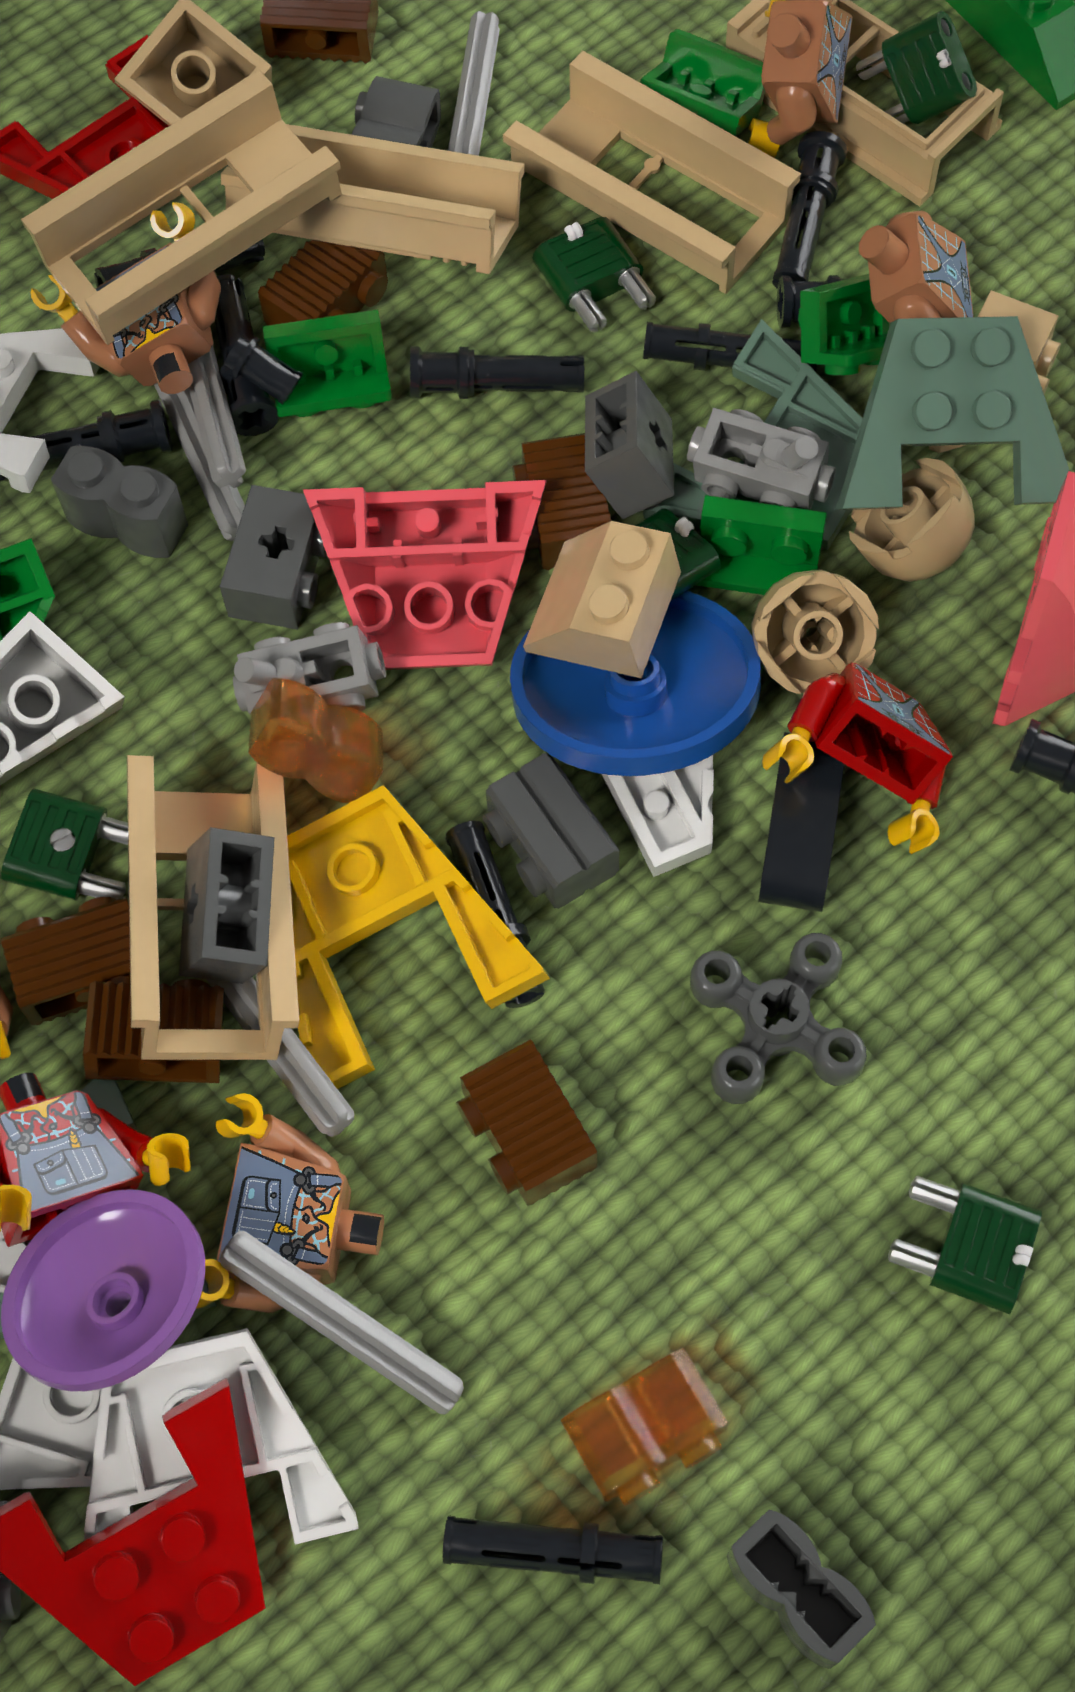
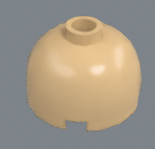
M931 458L918 459L915 461L921 468L911 470L905 474L902 473L903 507L852 511L851 517L856 522L854 533L849 531L850 540L865 559L882 575L907 582L928 579L952 566L969 545L975 528L972 499L966 486L955 471L942 460Z
M823 570L795 572L774 583L758 602L751 624L755 648L764 671L786 690L797 694H804L807 687L813 681L831 673L841 674L851 662L857 663L865 669H868L872 664L876 649H874L877 639L876 628L879 629L878 615L868 595L844 576Z

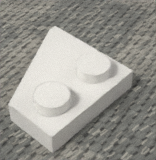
M713 755L696 764L661 774L646 776L602 774L653 877L711 853L713 843Z

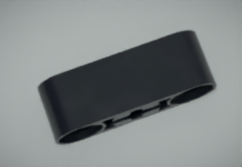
M784 732V736L791 734L788 732ZM809 742L814 752L813 763L792 782L787 784L785 779L789 775L790 768L787 761L780 757L758 902L822 912L828 884L844 764L818 749L815 742Z

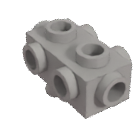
M713 408L706 428L696 427L687 452V461L693 462L695 481L702 483L701 488L707 495L735 499L737 494L759 500V503L811 510L814 500L826 502L836 474V467L828 465L829 442L821 440L816 433L802 427L793 426L784 429L764 423L757 415L741 409L727 412ZM728 458H740L744 464L728 460Z
M342 622L322 625L313 631L314 636L291 641L287 637H273L261 640L254 645L255 650L237 654L238 661L234 666L233 687L239 708L242 712L248 711L258 723H269V728L274 731L298 728L306 723V713L327 708L329 715L334 717L359 713L366 708L365 699L379 696L376 680L386 678V668L378 642L368 643L367 637L357 625L350 627L349 624ZM345 665L353 667V676L334 680V675L338 668Z

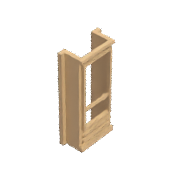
M752 0L727 22L726 48L759 61H764L770 18L765 17V11L769 8L770 0ZM850 0L832 1L833 5L852 15L846 63L854 56L863 60L882 50V42L899 33V31ZM882 59V60H880V61H878V62L872 64L871 66L873 67V66H875V65H877V64L883 62L884 59ZM888 69L881 72L891 78ZM975 81L977 87L976 95L944 111L943 113L949 117L927 138H924L843 85L838 123H814L807 132L826 131L837 135L847 145V159L920 207L934 193L940 160L966 134L973 131L988 141L1001 128L1002 120L998 118L1004 92L998 88L992 92ZM765 91L763 103L777 112Z
M582 51L570 63V100L538 133L516 120L503 134V142L511 146V161L525 163L524 173H529L600 216L608 218L612 223L717 283L719 291L724 294L728 293L787 225L791 211L793 189L800 181L801 176L800 172L585 51ZM620 138L653 157L648 158L644 162V168L629 185L595 166ZM663 162L756 215L759 219L741 240L733 246L641 193L638 189L651 174H656L660 171V166Z
M259 69L21 220L24 227L31 234L45 267L104 342L109 345L115 341L114 334L322 200L327 198L331 202L342 195L337 171L341 169L339 160L326 145L312 154L286 125L280 115L273 84ZM229 165L251 193L213 217L191 191V188ZM182 194L205 223L99 291H96L74 262L147 217L153 210H158Z
M286 124L312 154L326 145L339 160L341 169L337 171L342 195L331 202L327 198L273 233L427 260L439 257L443 258L445 263H449L451 260L461 261L462 266L473 263L476 264V272L490 274L518 228L521 178L524 175L525 163ZM228 165L221 173V185H225L226 209L251 193Z
M127 755L131 1028H141V1060H277L284 1028H298L299 1026L282 760H256L251 794L154 791V756ZM210 827L275 837L267 967L256 974L259 1030L159 1029L160 993L157 910H183L184 899L157 898L156 860L187 861V849Z

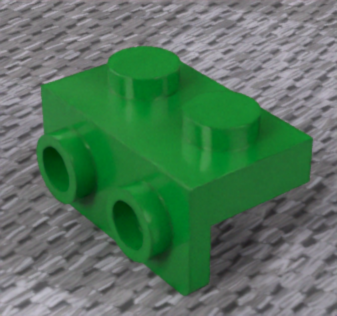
M675 29L669 34L663 62L642 77L640 81L643 85L736 137L750 125L753 118H758L766 91L762 85V61L680 29Z
M869 274L800 291L798 321L801 328V363L825 365V373L828 375H853L860 373L861 364H879L889 330V322L875 309L872 303Z
M378 309L263 326L266 350L295 370L303 373L300 381L284 405L280 404L275 398V406L279 417L293 415L308 417L320 411L346 407L367 408L376 403L392 399Z

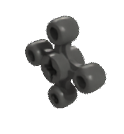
M810 933L801 937L795 943L790 954L787 975L783 979H772L761 985L747 979L743 975L738 961L726 952L710 951L702 954L695 961L690 972V989L695 999L709 1008L727 1007L732 1009L741 1017L744 1024L745 1034L742 1041L736 1046L722 1051L716 1057L712 1067L711 1083L715 1093L723 1101L731 1104H744L752 1101L760 1093L763 1086L767 1061L773 1056H783L792 1051L805 1055L812 1062L817 1076L830 1085L844 1086L854 1082L861 1075L867 1060L866 1047L862 1038L854 1031L846 1028H834L831 1030L821 1026L814 1019L810 1011L812 995L818 990L829 987L838 978L842 967V951L838 943L830 936L823 933ZM807 959H820L824 962V965L815 966L809 963ZM717 975L722 977L725 982L714 984L707 977ZM785 1007L789 1008L788 1019L782 1018L776 1025L772 1024L769 1029L765 1028L766 1017L773 1018L779 1011L783 1012ZM830 1053H843L848 1057L849 1061H835L830 1056ZM733 1070H740L748 1078L743 1081H736L728 1076L727 1073Z

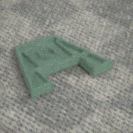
M1018 316L896 319L890 323L836 510L894 509L903 507L901 447L1013 444L1014 505L1056 503L1061 486L1070 470Z
M761 319L732 367L733 377L778 399L764 423L784 429L793 426L806 428L816 433L821 440L829 442L828 465L836 467L834 482L826 502L814 500L811 507L813 511L827 512L821 549L828 550L852 511L836 509L863 418L807 363H801V357ZM673 463L674 496L665 499L661 504L652 509L643 510L644 519L660 509L666 508L679 519L685 517L688 521L692 522L694 527L700 528L704 498L707 494L701 488L702 483L695 481L693 472ZM737 494L735 498L736 500L759 503V500Z

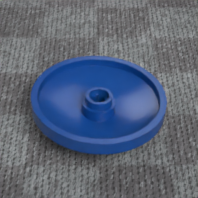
M688 591L669 603L642 678L525 652L523 645L529 631L517 646L510 668L514 711L520 725L530 739L542 750L566 764L595 773L616 776L661 774L678 770L709 758L726 747L744 730L756 710L761 689L760 657L757 654L753 637L746 626L726 608L712 600Z

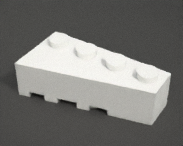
M30 611L0 641V785L120 710L125 698L124 695Z

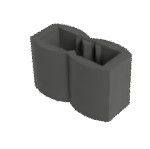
M376 76L368 92L361 91L355 107L356 125L350 135L432 148L441 119L439 89Z
M88 446L70 447L51 478L66 519L79 531L94 537L118 538L127 548L138 554L153 558L170 557L189 525L177 486L168 476L149 467L123 466L118 459L101 449Z
M768 1510L731 1546L727 1554V1560L731 1572L740 1587L760 1605L778 1612L782 1628L791 1643L801 1654L815 1664L831 1669L876 1626L873 1613L859 1590L842 1575L822 1567L819 1555L812 1541L788 1517L776 1511Z

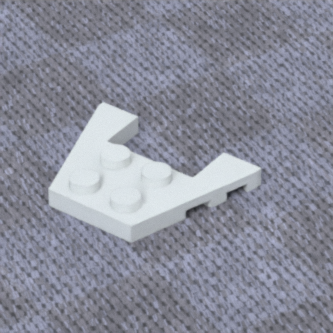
M62 328L0 334V475L9 479L12 488L25 493L31 492L50 458L45 439L3 434L2 432L38 370L94 377L100 367L84 356Z
M2 1228L0 1232V1293L4 1294L11 1271L27 1245L22 1242L8 1247ZM13 1358L0 1393V1490L90 1487L101 1389L65 1391L49 1387L30 1376Z
M248 1328L173 1345L159 1359L140 1373L123 1382L101 1389L90 1495L84 1527V1541L133 1513L132 1505L156 1500L194 1478L169 1434L162 1415L227 1378L230 1387L244 1478L275 1470L280 1472L295 1545L359 1528L355 1510Z

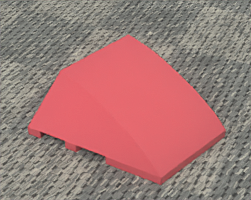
M1068 471L1059 491L1057 501L1054 503L1050 517H1048L1033 569L1036 571L1017 643L1005 674L993 719V724L1005 727L1075 692V472Z
M546 480L485 482V488L365 492L364 487L303 490L353 626L357 625L367 637L368 643L378 642L386 670L493 665Z

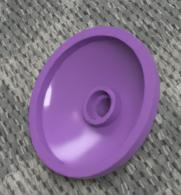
M133 1189L98 1194L91 1199L69 1207L57 1215L34 1236L23 1250L11 1271L4 1290L1 1305L2 1332L8 1350L15 1361L37 1381L49 1387L65 1391H92L110 1387L135 1376L149 1367L182 1334L201 1297L205 1278V1254L200 1235L195 1226L177 1205L165 1197Z

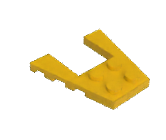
M384 785L287 836L300 1013L299 1039L337 1089L374 1071L375 1068L327 958L433 902L438 901L485 1003L491 1009L550 979L544 968Z

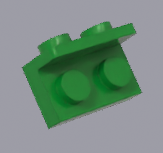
M705 495L701 514L700 535L716 550L721 561V568L697 585L765 595L774 583L792 573L817 570L827 512Z

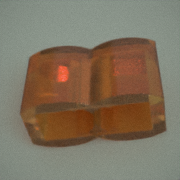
M272 678L251 711L248 750L251 757L262 767L273 773L289 778L306 779L315 790L335 801L348 804L369 793L384 772L383 730L371 717L359 710L342 705H328L317 692L304 684L282 678Z
M684 1348L653 1363L624 1383L595 1397L561 1419L562 1428L604 1503L619 1496L624 1506L633 1503L657 1488L661 1482L655 1473L680 1459L684 1467L688 1469L719 1451L722 1445L717 1436L725 1432L728 1426L727 1420Z

